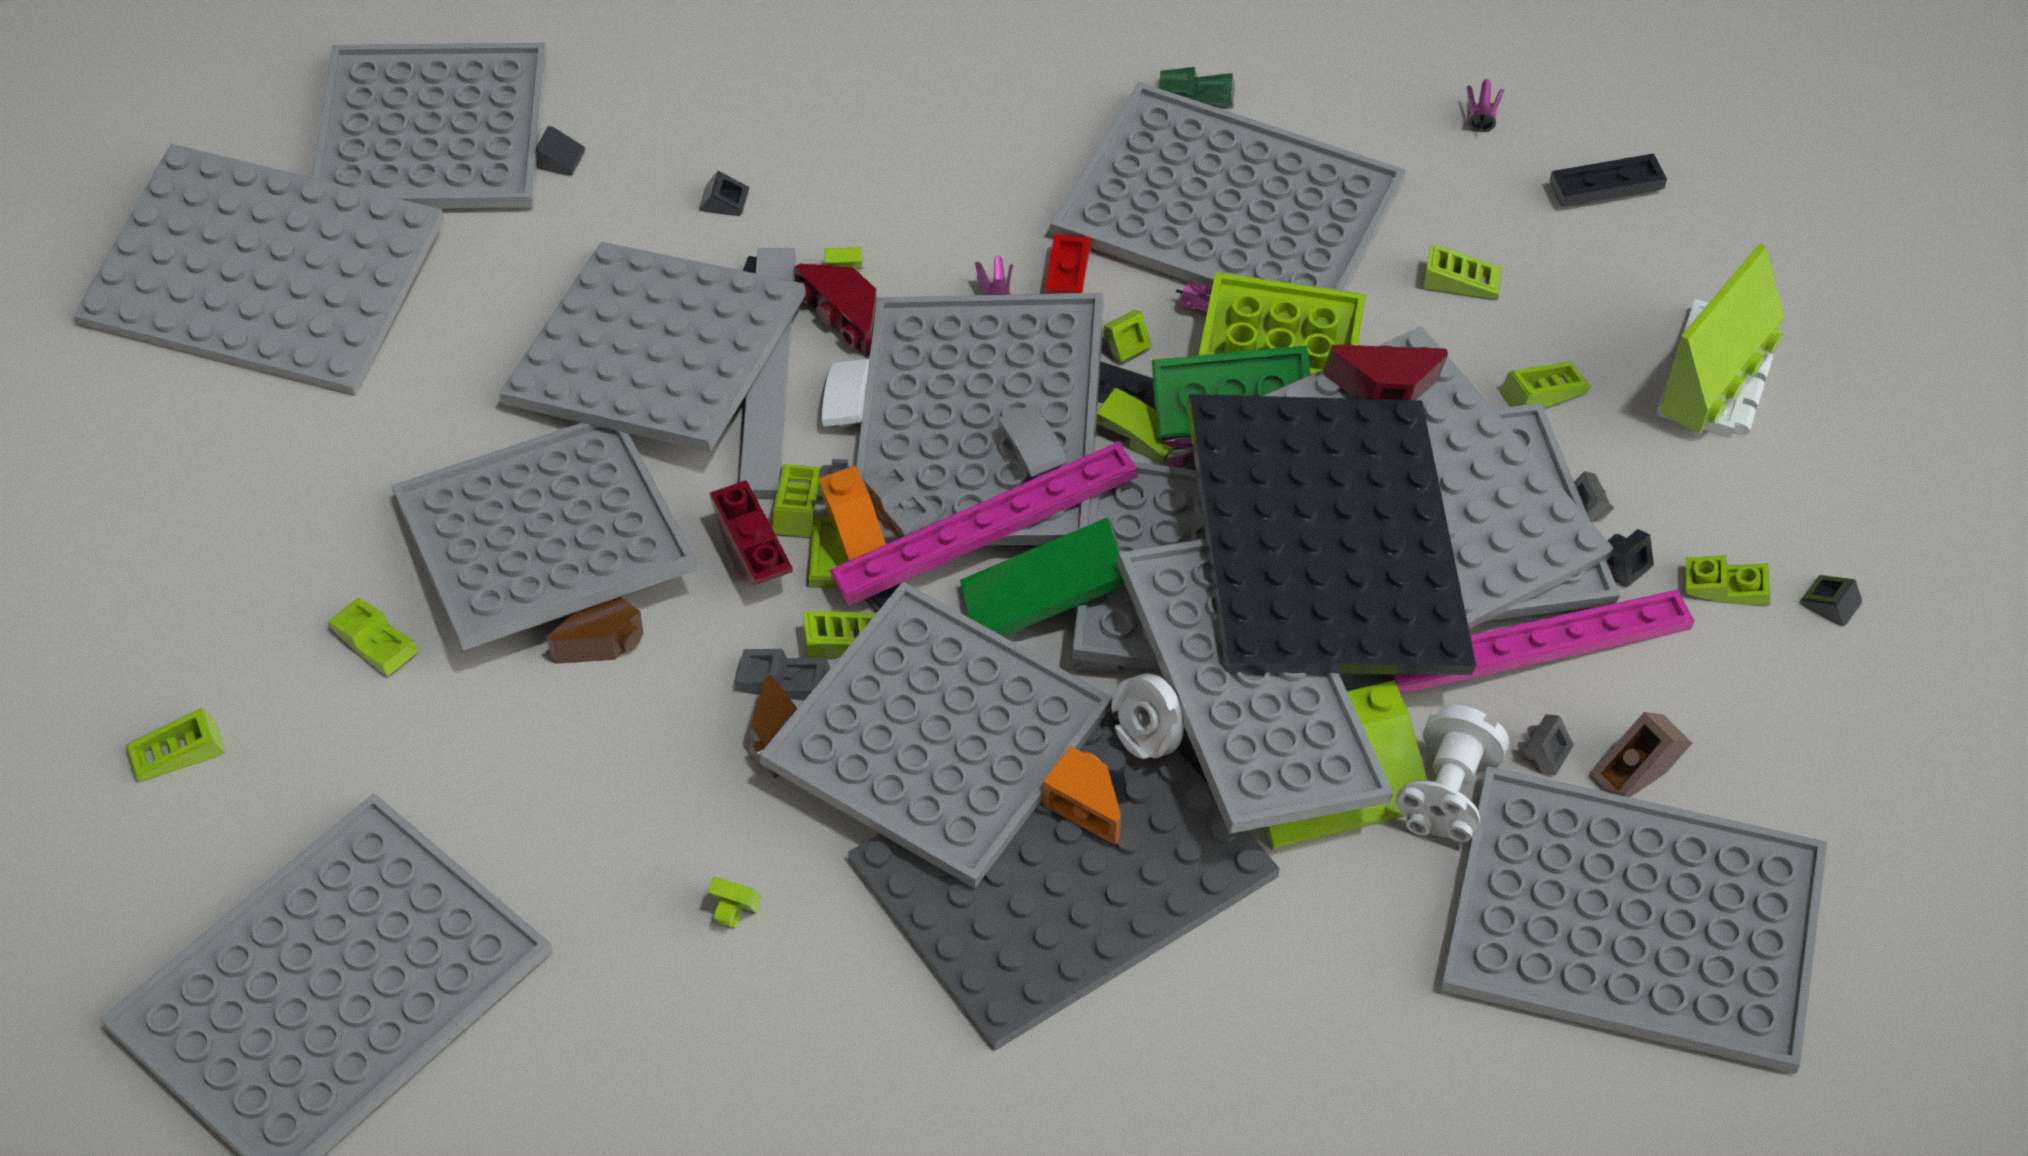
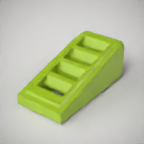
M1430 244L1423 289L1498 300L1502 267L1442 246ZM1468 274L1475 275V279L1467 277ZM1482 277H1489V284L1483 283Z
M1569 361L1509 371L1502 385L1501 395L1510 407L1542 403L1545 409L1588 393L1591 386L1573 363ZM1560 377H1562L1567 384H1564L1561 381Z
M783 464L773 508V531L775 534L799 537L812 536L814 515H816L818 504V478H820L821 467ZM789 482L811 483V485H809V484H799V483H789Z
M802 612L808 658L830 659L841 657L857 638L851 636V630L858 629L860 634L876 613ZM842 631L843 637H835V632ZM826 633L827 636H819L818 634Z
M202 707L126 744L135 777L139 782L210 760L225 753L217 724ZM186 739L187 745L181 747L180 740ZM168 744L170 753L165 755L162 746ZM152 749L155 760L148 763L145 751Z

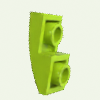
M1727 555L1685 557L1686 594L1722 603L1770 605L1769 563L1727 565Z

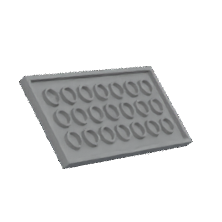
M1206 539L1119 552L1116 562L1164 679L1178 697L1182 710L1183 724L1229 834L1390 803L1393 791L1339 673L1226 672Z

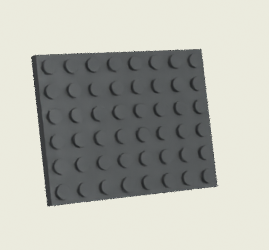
M1112 707L1080 748V751L1089 752L1097 756L1102 763L1107 765L1109 774H1118L1124 770L1127 784L1126 797L1129 801L1118 804L1121 813L1120 839L1116 845L1042 805L1041 800L975 889L882 834H878L848 851L849 862L994 1051L1279 877L1280 868L1247 830L1229 834L1209 785L1178 749L1155 759L1152 757L1145 759L1136 757L1126 749L1115 729V726L1120 724L1118 711L1112 712Z

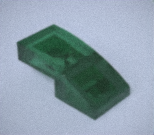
M1195 67L1160 71L1159 89L1220 109L1234 108L1235 81L1233 73L1198 77Z

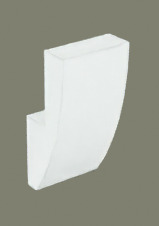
M869 359L832 363L823 398L822 423L824 427L837 425L838 427L845 428L861 422Z

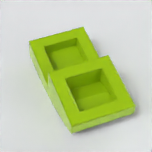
M1114 388L1097 411L1096 424L1130 438L1129 449L1163 464L1175 448L1167 446L1165 441L1182 438V436L1158 438L1156 411L1137 398L1117 388Z
M360 597L328 621L329 626L347 645L387 677L419 652L414 640L389 625L382 611Z

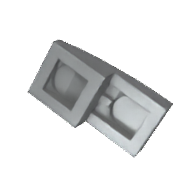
M1034 404L997 418L1001 432L1014 446L1018 461L1031 477L1068 462L1066 454L1055 434Z
M898 461L863 479L867 489L882 512L902 537L940 521L936 509L919 492L916 480Z

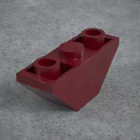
M802 263L794 266L795 282L803 283L805 286L806 296L802 303H808L818 313L825 325H831L837 330L849 347H855L864 357H868L871 351L877 289L853 267Z
M1332 344L1323 373L1355 399L1417 400L1439 379L1448 357V350L1446 348Z
M747 480L709 492L726 549L743 581L752 585H758L793 572V567Z

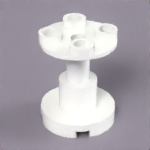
M1147 673L1123 680L1117 686L1112 698V712L1118 711L1120 724L1116 725L1115 729L1123 745L1133 755L1142 759L1148 757L1155 759L1174 752L1182 740L1185 727L1181 706L1174 690L1159 676Z
M1463 705L1442 706L1438 714L1433 715L1432 712L1429 715L1423 729V740L1428 749L1436 755L1433 762V770L1437 774L1435 782L1415 781L1405 784L1398 791L1396 797L1397 807L1401 814L1407 818L1405 825L1411 832L1421 836L1431 833L1462 843L1468 842L1471 839L1473 832L1479 826L1480 814L1476 806L1461 794L1459 790L1461 785L1472 782L1476 772H1485L1487 766L1497 768L1503 762L1509 747V737L1505 729L1498 722L1494 728L1484 721L1485 713Z

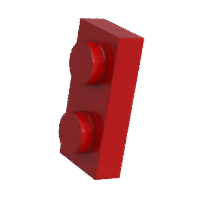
M1054 234L1045 294L1084 292L1091 238Z

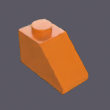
M856 465L818 478L826 511L848 561L886 545L872 501Z
M1070 746L1043 781L1042 805L1116 845L1120 839L1121 813L1108 767L1094 754L1081 752Z

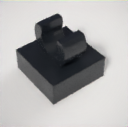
M1637 529L1627 538L1620 534H1614L1607 540L1614 548L1611 550L1612 556L1607 562L1614 567L1616 582L1628 587L1654 566L1650 534Z

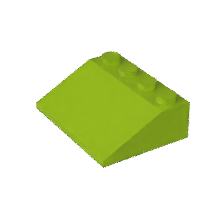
M1759 243L1680 337L1659 412L1698 434L1710 422L1713 424L1718 422L1726 408L1728 399L1735 400L1739 396L1745 385L1746 377L1748 375L1754 377L1758 373L1764 362V355L1767 352L1773 354L1783 339L1784 334L1779 331L1784 314L1767 247Z
M1215 272L1199 355L1308 345L1310 375L1323 370L1332 344H1359L1366 294Z
M1395 680L1347 691L1393 791L1390 803L1264 827L1273 849L1404 817L1396 803L1398 791L1405 784L1415 781H1427L1411 718Z

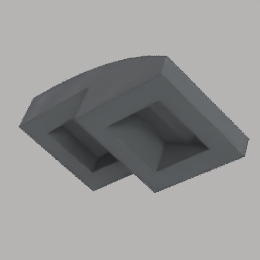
M744 649L736 685L738 688L760 694L764 678L772 675L790 699L805 700L831 667L827 658H787L783 649Z

